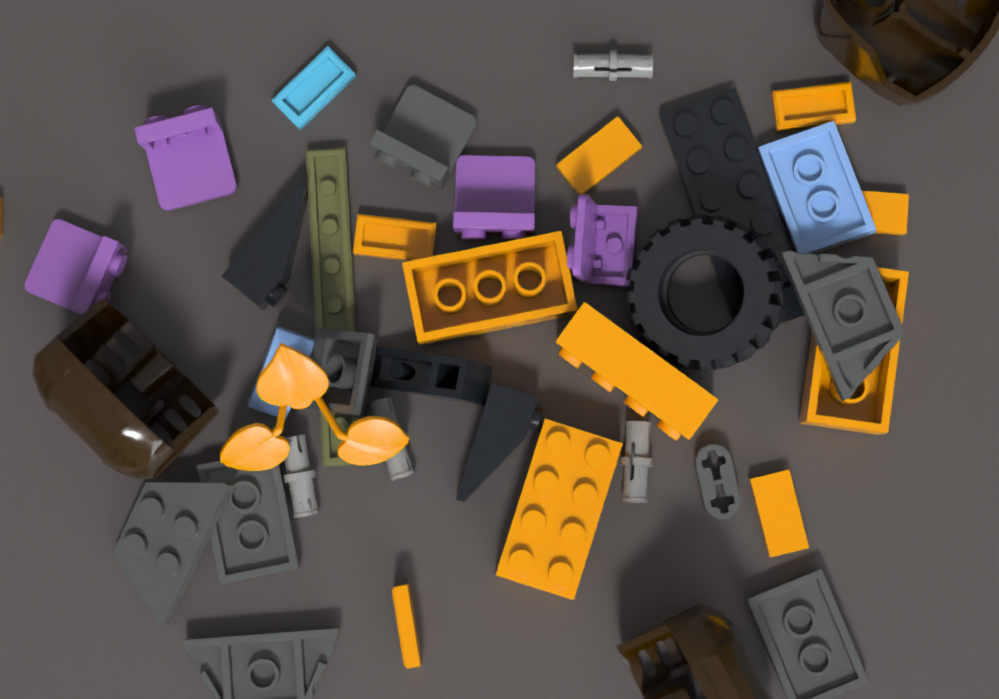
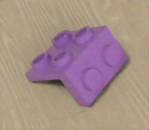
M205 105L192 106L184 109L183 115L169 119L166 115L150 117L144 120L143 126L134 128L138 144L146 150L159 205L162 209L171 211L232 195L237 191V182L222 123L213 107L207 109Z
M462 155L458 157L456 161L455 212H453L454 235H462V240L468 241L486 240V235L502 236L503 241L534 236V159L522 156Z
M579 194L578 204H572L570 212L571 228L576 229L575 243L569 244L567 251L568 269H573V275L588 286L630 288V280H626L628 269L635 266L636 258L634 255L636 254L639 208L636 206L597 205L589 195Z
M56 219L49 227L24 287L31 294L82 315L101 299L109 303L112 284L115 278L120 276L126 265L128 248L111 238L101 237L66 221Z

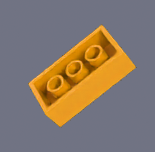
M562 231L402 262L417 341L420 346L573 316L578 311L570 270L567 267V255Z
M877 267L902 324L909 272ZM811 331L799 424L874 435L887 434L900 340L882 358V361L873 372L857 387L854 394L850 398L841 401Z
M585 302L555 341L562 347L557 353L577 369L582 362L595 371L591 376L592 380L609 392L614 387L620 389L628 395L623 401L625 404L643 417L647 411L657 416L660 420L656 426L676 441L681 435L690 440L718 402L716 397Z
M548 419L544 420L499 561L496 576L574 600L623 443Z

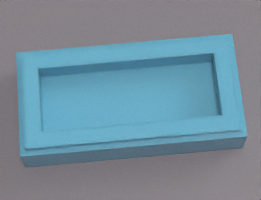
M327 46L271 101L301 130L356 77V74Z

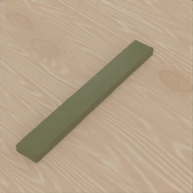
M346 148L306 150L315 330L326 329L357 332ZM320 411L323 467L355 465L344 461L338 456L337 447L343 440L336 437L322 411ZM332 413L339 427L347 432L352 423L361 419L360 417Z

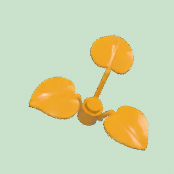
M280 343L274 356L260 373L256 383L258 396L269 404L279 406L275 427L270 430L265 424L254 423L240 428L223 445L220 451V462L227 467L246 471L268 470L279 465L285 460L290 451L288 440L279 436L283 431L287 406L289 405L293 409H303L308 407L312 400L316 401L336 437L343 440L337 447V453L341 459L350 464L365 466L386 461L399 453L406 446L410 437L395 421L381 416L361 418L352 423L347 432L343 431L322 398L329 385L326 372L307 355L286 344Z

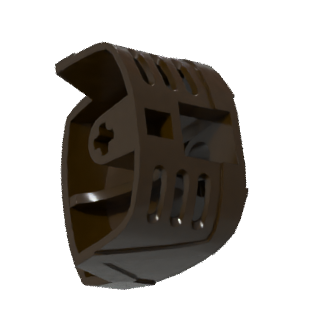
M823 0L817 16L815 31L822 46L850 73L872 89L875 94L899 106L914 105L926 101L945 90L962 76L984 52L999 29V0H967L962 8L956 7L959 0H885V3L879 7H872L865 0ZM894 77L896 80L890 82L888 79Z
M104 299L98 301L59 335H56L35 355L33 360L32 376L47 409L54 412L102 459L104 465L135 479H153L158 477L219 414V409L136 326ZM116 331H121L139 347L137 355L132 356L115 340L114 333ZM102 345H106L114 350L125 361V367L117 370L99 352V348ZM92 359L104 368L111 376V381L108 384H103L85 366L87 360ZM127 379L145 397L156 403L141 419L113 394ZM187 394L201 410V414L198 417L192 416L180 404L179 398L182 395ZM168 409H174L185 421L187 427L184 431L180 432L165 417V412ZM159 423L173 440L167 443L159 438L151 430L152 424Z
M697 604L616 646L644 699H690L679 679L680 675L692 670L706 699H773L740 636L741 632L716 608ZM674 638L676 639L685 658H683L680 652L678 651ZM658 641H663L668 647L674 659L672 667H665L661 662L655 647ZM641 650L646 651L656 668V674L652 677L646 676L639 663L637 654Z

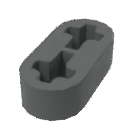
M718 444L706 445L696 453L694 458V468L702 505L710 517L728 519L733 517L740 507V495L732 458L729 451ZM708 451H713L716 457L722 456L723 464L717 468L718 480L713 479L710 468H703L702 460L708 458ZM715 484H721L723 495L731 496L732 503L726 505L725 513H721L718 507L711 506V500L717 497Z

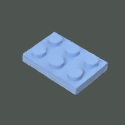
M834 121L758 147L760 159L796 253L817 254L875 234L876 227Z

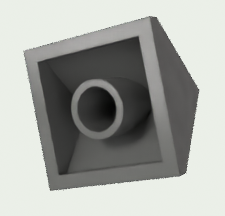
M316 329L311 359L319 364L328 376L329 385L322 398L331 413L365 418L378 339L374 334ZM312 400V403L306 407L307 409L321 411L315 400Z

